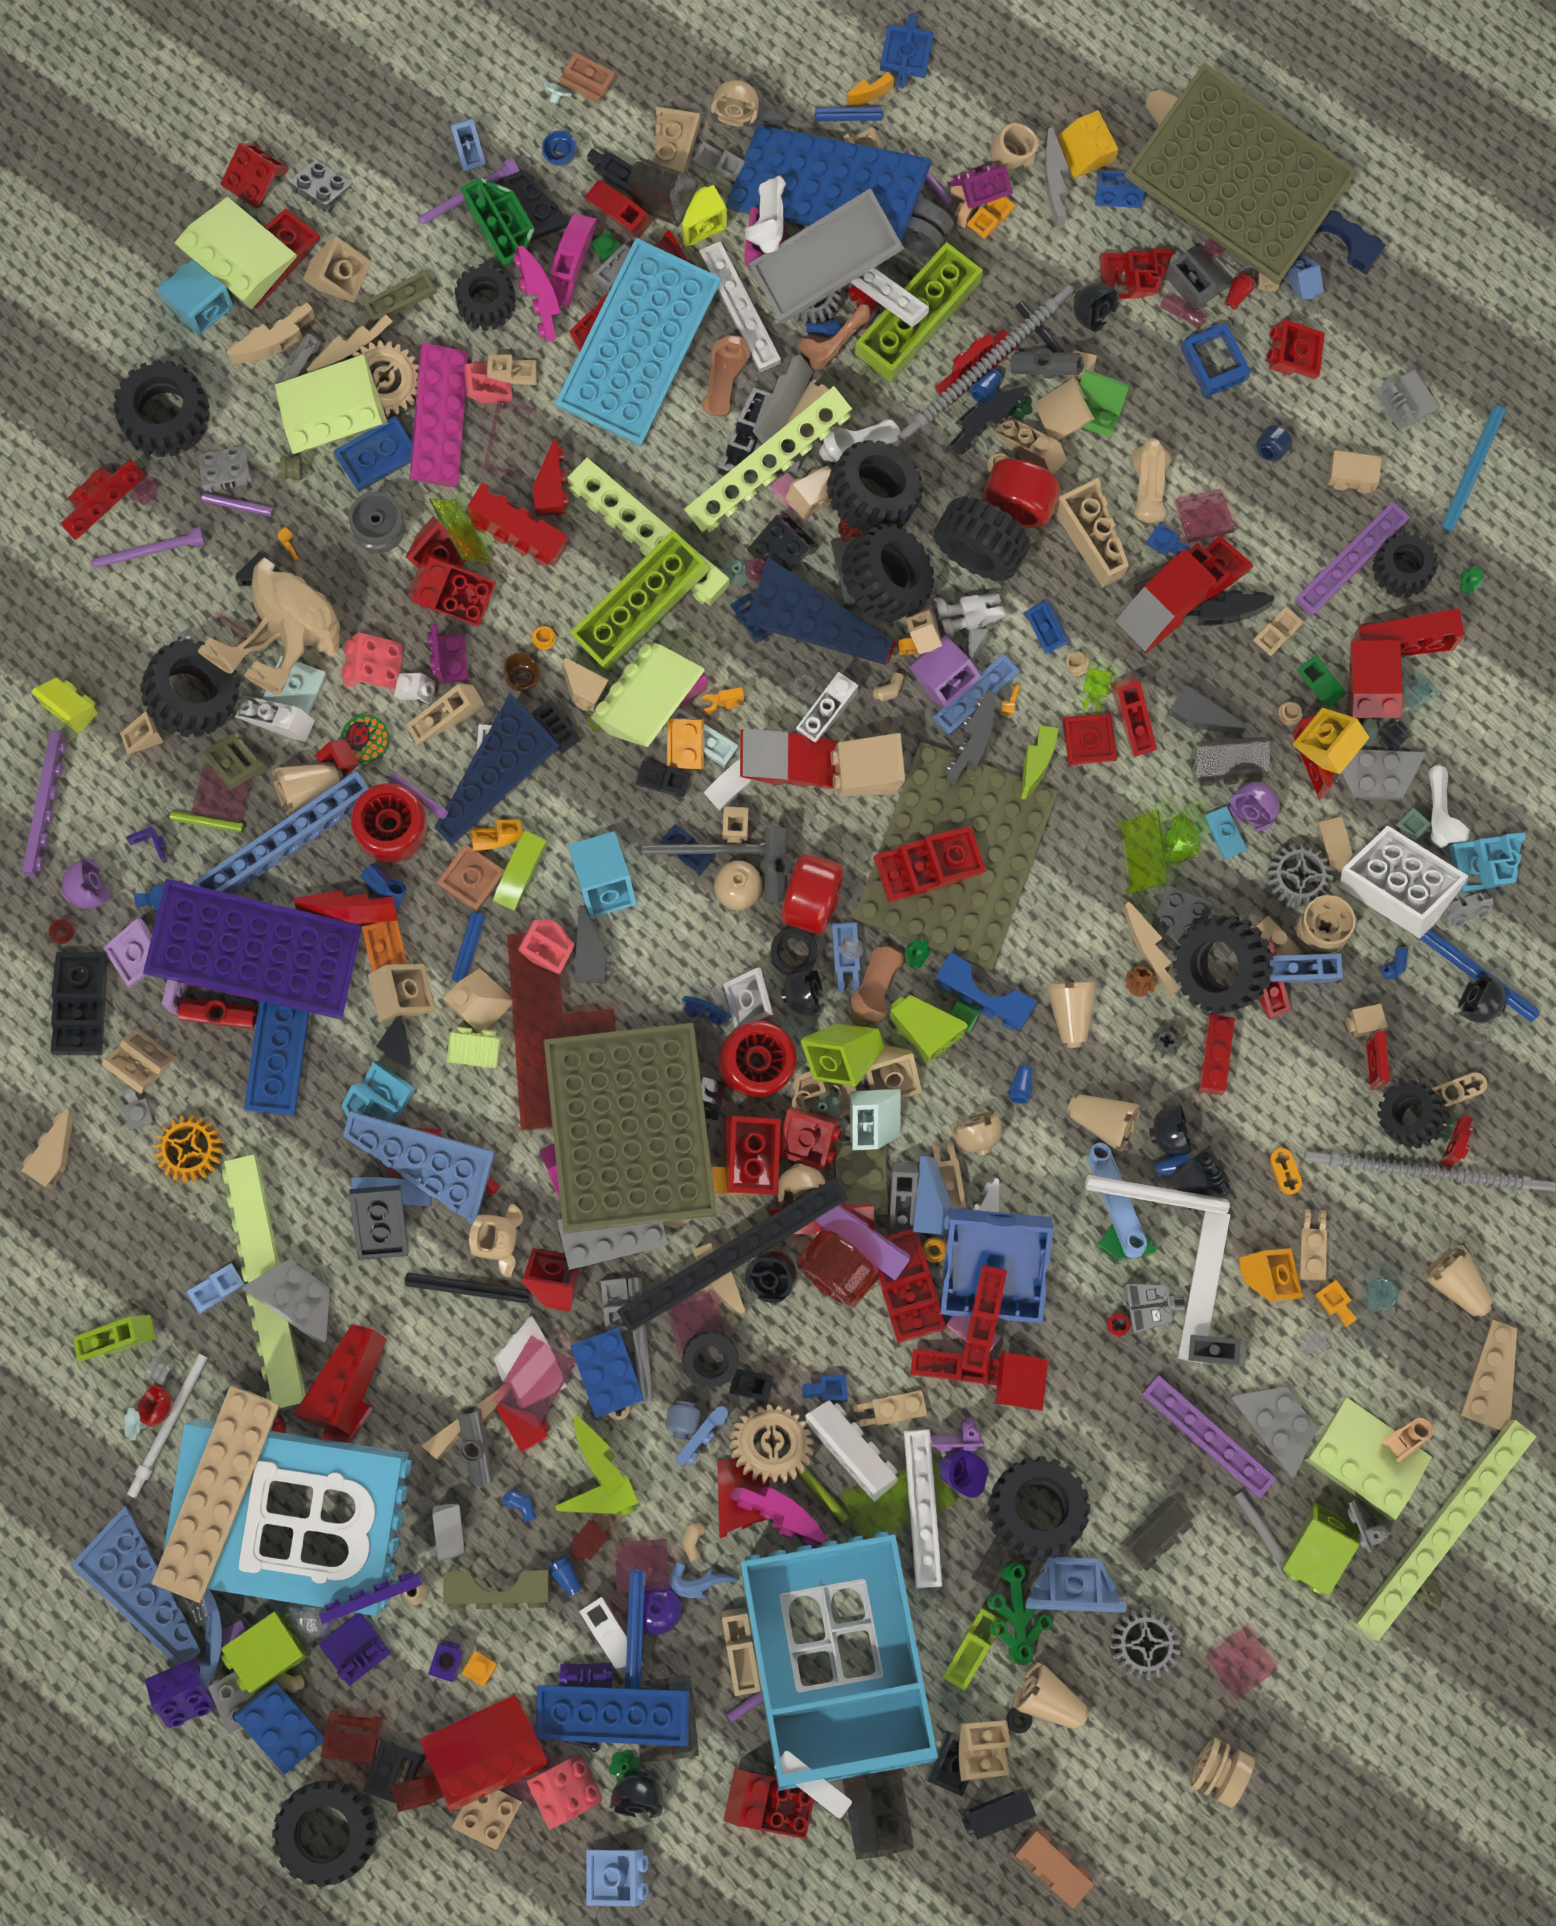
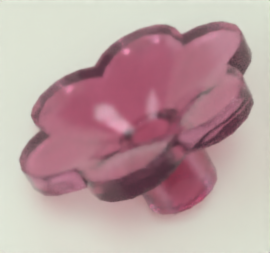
M144 476L131 489V499L138 501L141 505H147L150 501L156 500L158 497L156 491L158 483L150 481L148 477Z

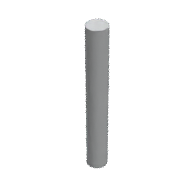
M1241 1491L1235 1495V1499L1276 1561L1280 1562L1285 1559V1554L1244 1492Z

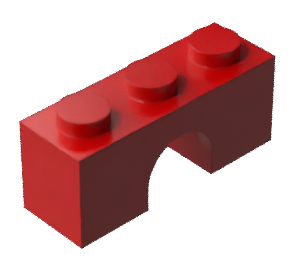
M1210 1014L1206 1019L1203 1041L1205 1049L1202 1066L1200 1067L1197 1092L1220 1096L1226 1092L1235 1022L1233 1017Z

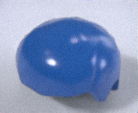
M565 130L554 131L548 134L542 143L544 158L554 166H565L571 163L576 156V141ZM554 151L563 153L564 155L556 156L554 154Z

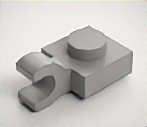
M129 1085L123 1086L124 1094L129 1103L122 1106L128 1129L131 1131L154 1123L148 1100L146 1098L139 1100L136 1090Z

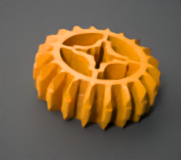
M190 1115L187 1122L184 1116H180V1124H177L172 1119L170 1121L171 1129L166 1126L162 1128L166 1132L165 1136L157 1135V1139L162 1141V1144L154 1145L156 1150L161 1151L155 1154V1158L162 1160L158 1164L159 1168H166L164 1174L167 1176L173 1174V1180L178 1181L182 1176V1181L188 1183L191 1176L192 1180L196 1183L199 1180V1173L204 1179L208 1178L205 1172L207 1168L211 1172H215L216 1169L211 1165L212 1162L221 1163V1160L215 1157V1154H223L221 1148H216V1146L223 1144V1140L216 1138L220 1134L217 1129L212 1130L213 1124L211 1122L205 1124L203 1117H200L196 1122L195 1116ZM185 1130H193L192 1133L189 1132L186 1138L182 1140L175 1139L179 1133ZM201 1132L207 1138V1152L200 1149L198 1145ZM191 1143V1146L199 1153H196L194 1151L190 1153L188 1151V1154L186 1155L187 1152L184 1151L183 1148L179 1145L185 1147L186 1145L189 1146V1144ZM170 1146L178 1149L179 1155L177 1160L179 1162L177 1166L171 1161L169 1154ZM192 1159H203L197 1166L185 1168Z

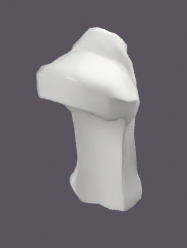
M781 176L760 184L758 190L760 195V218L753 226L745 227V238L759 245L764 253L778 250L779 242L783 236V203L781 196L786 183Z
M891 419L883 420L876 425L858 431L832 426L830 428L832 433L824 439V443L819 449V454L823 460L837 463L842 453L848 447L857 442L863 443L864 440H873L874 443L878 440L884 441L886 445L892 444L898 447L902 442L897 437L900 429Z
M1437 764L1428 772L1433 802L1431 842L1438 848H1443L1449 843L1466 842L1469 838L1470 830L1460 820L1449 816L1447 809L1448 772L1441 764Z

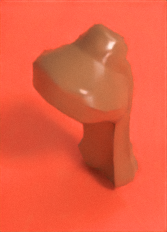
M868 305L859 306L835 336L821 338L816 335H805L801 337L797 347L809 359L813 369H824L857 328L870 321Z
M728 335L717 340L712 346L708 393L701 403L703 410L710 415L727 416L731 412L730 401L734 378L744 368L750 357L749 346L742 337Z
M885 946L877 947L872 951L871 962L863 982L851 996V1021L855 1026L864 1027L870 1023H879L886 1020L885 994L893 975L903 966L904 958L901 952Z

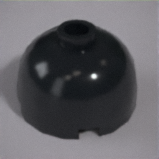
M1092 282L1084 286L1074 296L1073 309L1077 321L1083 327L1093 332L1100 331L1107 323L1102 322V320L1111 311L1115 313L1119 302L1118 292L1111 286L1100 282Z
M813 965L793 970L788 974L784 988L781 989L783 1002L788 1003L790 1009L795 1013L803 1016L821 1014L824 1010V1003L819 1005V990L823 991L822 982L818 971H812Z
M1483 972L1475 976L1479 980L1474 984L1469 982L1466 985L1458 1003L1459 1008L1462 1005L1463 1007L1458 1014L1472 1022L1484 1024L1503 1014L1506 1008V993L1502 984L1497 979ZM1469 1004L1475 1006V1007H1476L1475 1010H1473V1009L1469 1006Z
M1180 1104L1166 1107L1158 1112L1154 1118L1153 1128H1149L1152 1143L1157 1142L1160 1150L1173 1156L1192 1152L1190 1137L1188 1138L1185 1124L1187 1123L1186 1117Z
M773 1250L764 1251L753 1258L746 1268L745 1281L750 1291L753 1290L759 1295L758 1299L768 1303H777L783 1301L794 1289L797 1283V1270L794 1262L786 1254Z
M635 1771L633 1775L620 1779L613 1788L610 1809L615 1807L614 1812L623 1816L636 1817L635 1813H650L649 1818L659 1817L663 1810L661 1787L654 1779L648 1777V1773Z

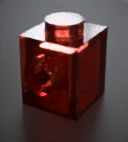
M589 1520L570 1543L574 1548L571 1553L582 1562L586 1558L592 1561L609 1540L610 1536Z

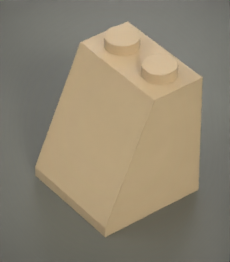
M901 733L837 743L834 751H831V764L835 765L836 774L833 775V787L837 789L838 797L897 793L905 782Z

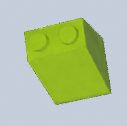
M909 995L906 999L902 996L891 1005L890 1022L926 1065L963 1037L968 1027L964 1021L912 995Z
M838 1023L803 1037L801 1040L814 1080L857 1086L885 1049L879 1029Z
M1314 1502L1283 1562V1571L1292 1580H1301L1308 1584L1312 1591L1329 1596L1360 1545L1357 1535L1360 1533L1359 1527Z
M273 1612L221 1648L224 1653L221 1656L223 1662L229 1670L233 1668L237 1673L238 1677L235 1680L243 1692L248 1690L249 1693L256 1692L309 1657L281 1612Z

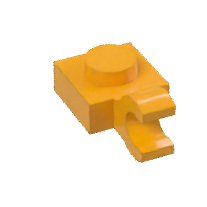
M742 687L719 691L715 695H703L702 702L709 701L712 703L711 707L704 708V713L706 715L713 714L719 706H726V709L738 708L740 703H744Z
M1337 1280L1315 1294V1297L1328 1315L1331 1316L1336 1312L1345 1327L1356 1320L1353 1313L1346 1306L1352 1300Z

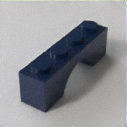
M1335 210L1329 211L1314 233L1328 232L1341 238L1348 250L1347 263L1365 275L1369 273L1386 246L1380 238L1374 235L1371 236L1361 226L1351 223Z

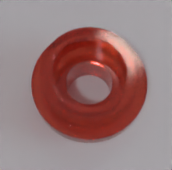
M56 920L50 925L49 936L57 944L68 943L74 936V927L67 920ZM60 928H65V935L59 936L57 933Z

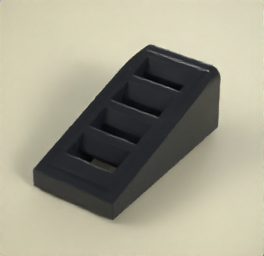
M551 699L532 712V717L560 746L558 751L561 754L581 741L580 737ZM552 710L553 713H551L549 716H547L544 719L541 718L543 715ZM556 718L559 719V721L556 722V723H555L554 725H552L551 727H548V726H547L550 722H552V721L555 720ZM562 726L565 727L563 731L554 736L553 733ZM570 733L572 737L560 744L559 740Z

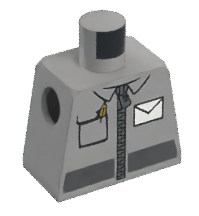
M1126 1284L1123 1287L1131 1335L1171 1323L1173 1321V1311L1185 1310L1183 1295L1169 1296L1166 1285Z

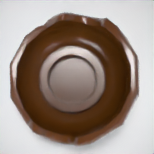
M515 652L504 663L503 676L505 682L516 691L526 692L531 690L540 679L538 663L534 662L528 653ZM520 673H525L530 679L518 678L516 676Z

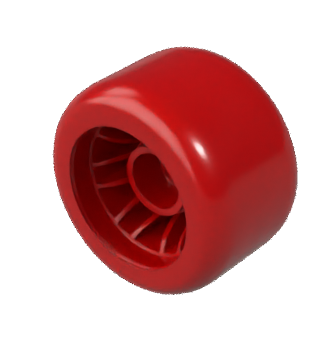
M1002 459L994 464L983 491L982 501L989 502L990 505L997 506L1003 512L1010 514L1015 521L1017 520L1021 524V527L1039 528L1046 525L1052 516L1060 494V483L1051 472L1039 465L1020 459Z
M393 783L375 785L364 791L353 805L350 818L353 835L361 849L373 859L387 863L403 861L414 855L423 845L427 836V817L418 797L406 787ZM388 823H397V826L391 830H385V826Z
M811 854L801 855L794 867L781 910L782 922L788 926L814 934L824 933L839 901L840 888L844 876L843 866L837 862Z
M750 1021L734 1029L723 1041L718 1056L719 1070L723 1080L736 1093L750 1098L766 1097L782 1089L792 1078L797 1064L796 1048L788 1033L778 1025L768 1021ZM751 1054H756L761 1058V1065L759 1067L751 1065L749 1061Z

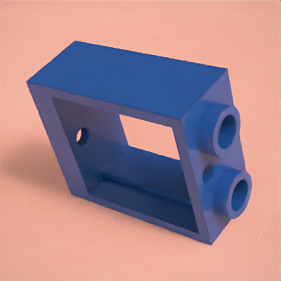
M1227 323L1221 326L1213 325L1204 333L1199 335L1196 333L1191 334L1183 341L1181 351L1205 398L1248 380L1251 370ZM1222 337L1237 368L1209 379L1194 348Z

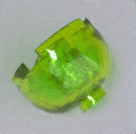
M1178 814L1170 821L1174 825L1167 831L1165 836L1163 831L1154 849L1157 852L1155 853L1156 856L1173 864L1186 862L1190 857L1194 859L1201 850L1199 845L1201 833L1198 826L1184 814Z

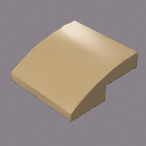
M1073 377L1036 402L1040 418L1048 436L1059 442L1094 420L1084 400L1087 397L1076 377Z
M136 1028L122 1039L117 1049L104 1058L102 1066L142 1094L165 1072L176 1056L143 1031Z
M1007 1720L961 1725L959 1739L961 1781L1009 1776L1005 1748L1011 1747Z

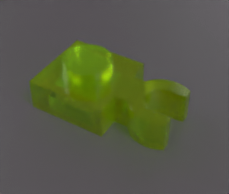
M1088 668L1083 693H1088L1089 696L1083 701L1084 710H1087L1090 702H1095V712L1099 713L1101 711L1102 704L1099 699L1100 696L1106 698L1108 696L1112 672Z

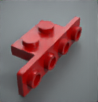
M1002 329L994 337L987 333L983 338H976L968 351L965 353L960 352L954 358L952 373L935 387V391L942 397V392H947L948 387L952 388V383H957V379H962L961 375H967L966 371H971V366H976L977 361L981 362L982 357L986 358V353L991 354L990 350L992 348L996 349L995 345H1001L1000 341L1005 340V336L1010 335ZM1016 343L1015 348L1011 347V352L1006 351V356H1001L1000 361L996 360L997 364L992 365L991 369H994L1000 362H1002L1007 356H1009L1014 350H1016L1018 348V343ZM967 386L966 391L962 390V395L965 394L970 388H972V386Z
M131 459L123 464L113 475L101 466L81 486L75 488L67 498L76 509L61 522V526L74 540H77L145 476L144 473Z

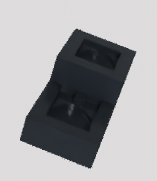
M642 761L635 785L684 797L691 773L670 766L664 768Z

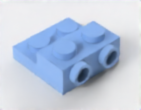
M643 1849L586 1850V1906L644 1905V1900L648 1897V1885L644 1883V1872L648 1869V1858L646 1855H643Z

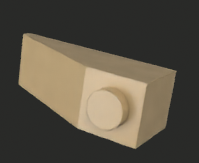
M457 684L407 723L406 727L416 744L420 745L466 720L485 704L473 685Z

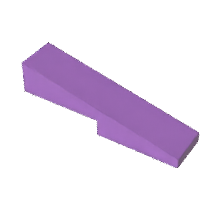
M841 1206L815 1220L894 1280L897 1279L910 1260L908 1253L870 1229L867 1223Z

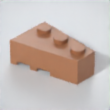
M1031 1828L1013 1849L1012 1853L1074 1909L1094 1886L1089 1880L1092 1875L1081 1865L1076 1868L1070 1862L1072 1856L1061 1846L1055 1849L1049 1843L1052 1838L1041 1828L1038 1831Z

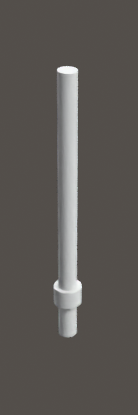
M201 1354L198 1355L173 1403L170 1416L164 1421L143 1464L139 1465L135 1471L136 1477L127 1493L128 1495L137 1498L145 1480H149L153 1472L151 1469L208 1360L207 1357Z

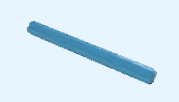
M1495 405L1489 415L1442 522V528L1453 531L1506 412L1504 407Z

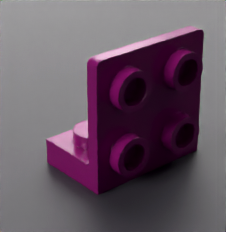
M996 163L980 165L973 168L974 171L953 175L954 180L947 182L948 187L962 185L968 209L1013 194L1006 166L997 167Z
M431 624L432 632L427 634L431 654H434L429 655L433 677H438L440 684L469 681L465 634L440 635L437 624Z

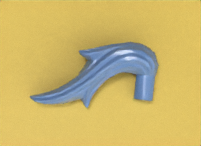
M676 1562L668 1578V1586L678 1596L705 1599L707 1597L704 1591L710 1586L722 1582H738L731 1575L713 1573L712 1568L698 1579L684 1580L681 1576L686 1565L680 1562Z

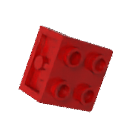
M239 143L220 185L254 208H259L273 179L276 176H284L288 172L289 167L252 143Z

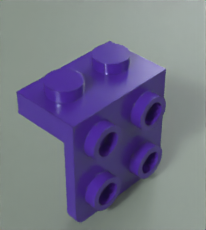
M194 1658L145 1679L151 1706L168 1728L179 1727L186 1721L197 1716H205L216 1708L212 1696L203 1685L198 1663Z

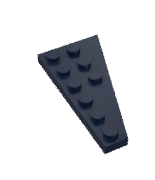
M769 557L767 558L746 625L886 665L893 644L891 638Z
M511 693L507 696L492 727L469 764L468 770L459 782L450 802L445 807L448 815L444 819L439 818L434 827L451 846L460 840L560 748L556 741Z

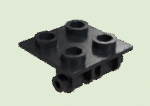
M1210 1145L1170 1175L1178 1191L1206 1196L1217 1193L1222 1197L1230 1194L1231 1187L1228 1184L1230 1181Z

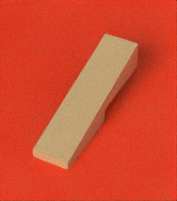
M508 1382L476 1405L478 1408H481L483 1424L494 1413L496 1407L512 1392V1387ZM457 1419L421 1446L434 1458L440 1460L461 1435L459 1420Z

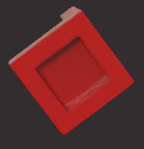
M346 739L330 741L315 754L319 763L333 761L335 766L341 769L343 776H347L359 765Z

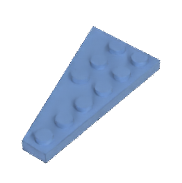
M354 1111L349 1112L343 1134L345 1138L381 1160L389 1168L400 1173L402 1177L431 1197L444 1203L453 1212H457L466 1218L471 1224L474 1223L477 1215L480 1213L495 1151Z
M124 1506L76 1558L71 1566L176 1666L193 1658L196 1659L202 1653V1649L173 1593L151 1584L158 1565L128 1507Z

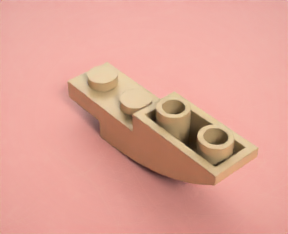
M307 302L302 306H297L288 317L277 321L270 330L264 323L259 327L251 329L245 338L234 342L229 347V350L226 351L230 362L238 364L261 360L280 353L302 340L303 337L300 329L316 318L312 307Z

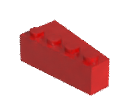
M481 483L467 506L471 523H473L472 526L481 533H485V531L493 534V538L502 544L508 542L514 545V549L522 555L529 553L542 566L549 564L555 567L569 544L567 535L541 519H538L537 522L534 521V517L529 511L522 507L513 508V505L507 501L508 498L501 494L498 497L488 492L489 486Z
M1460 608L1377 624L1365 623L1358 627L1354 636L1355 640L1400 639L1402 657L1454 651L1463 639L1464 631Z
M351 1324L293 1415L307 1424L350 1435L387 1339L373 1329Z

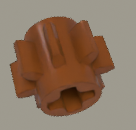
M1136 966L1134 972H1127L1125 981H1127L1126 988L1135 996H1147L1148 991L1154 992L1157 983L1155 982L1156 974H1153L1148 967Z

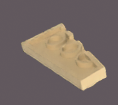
M1491 1320L1460 1416L1498 1431H1502L1508 1421H1511L1517 1328Z

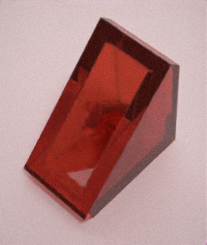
M432 1771L391 1785L398 1812L429 1805L443 1798Z

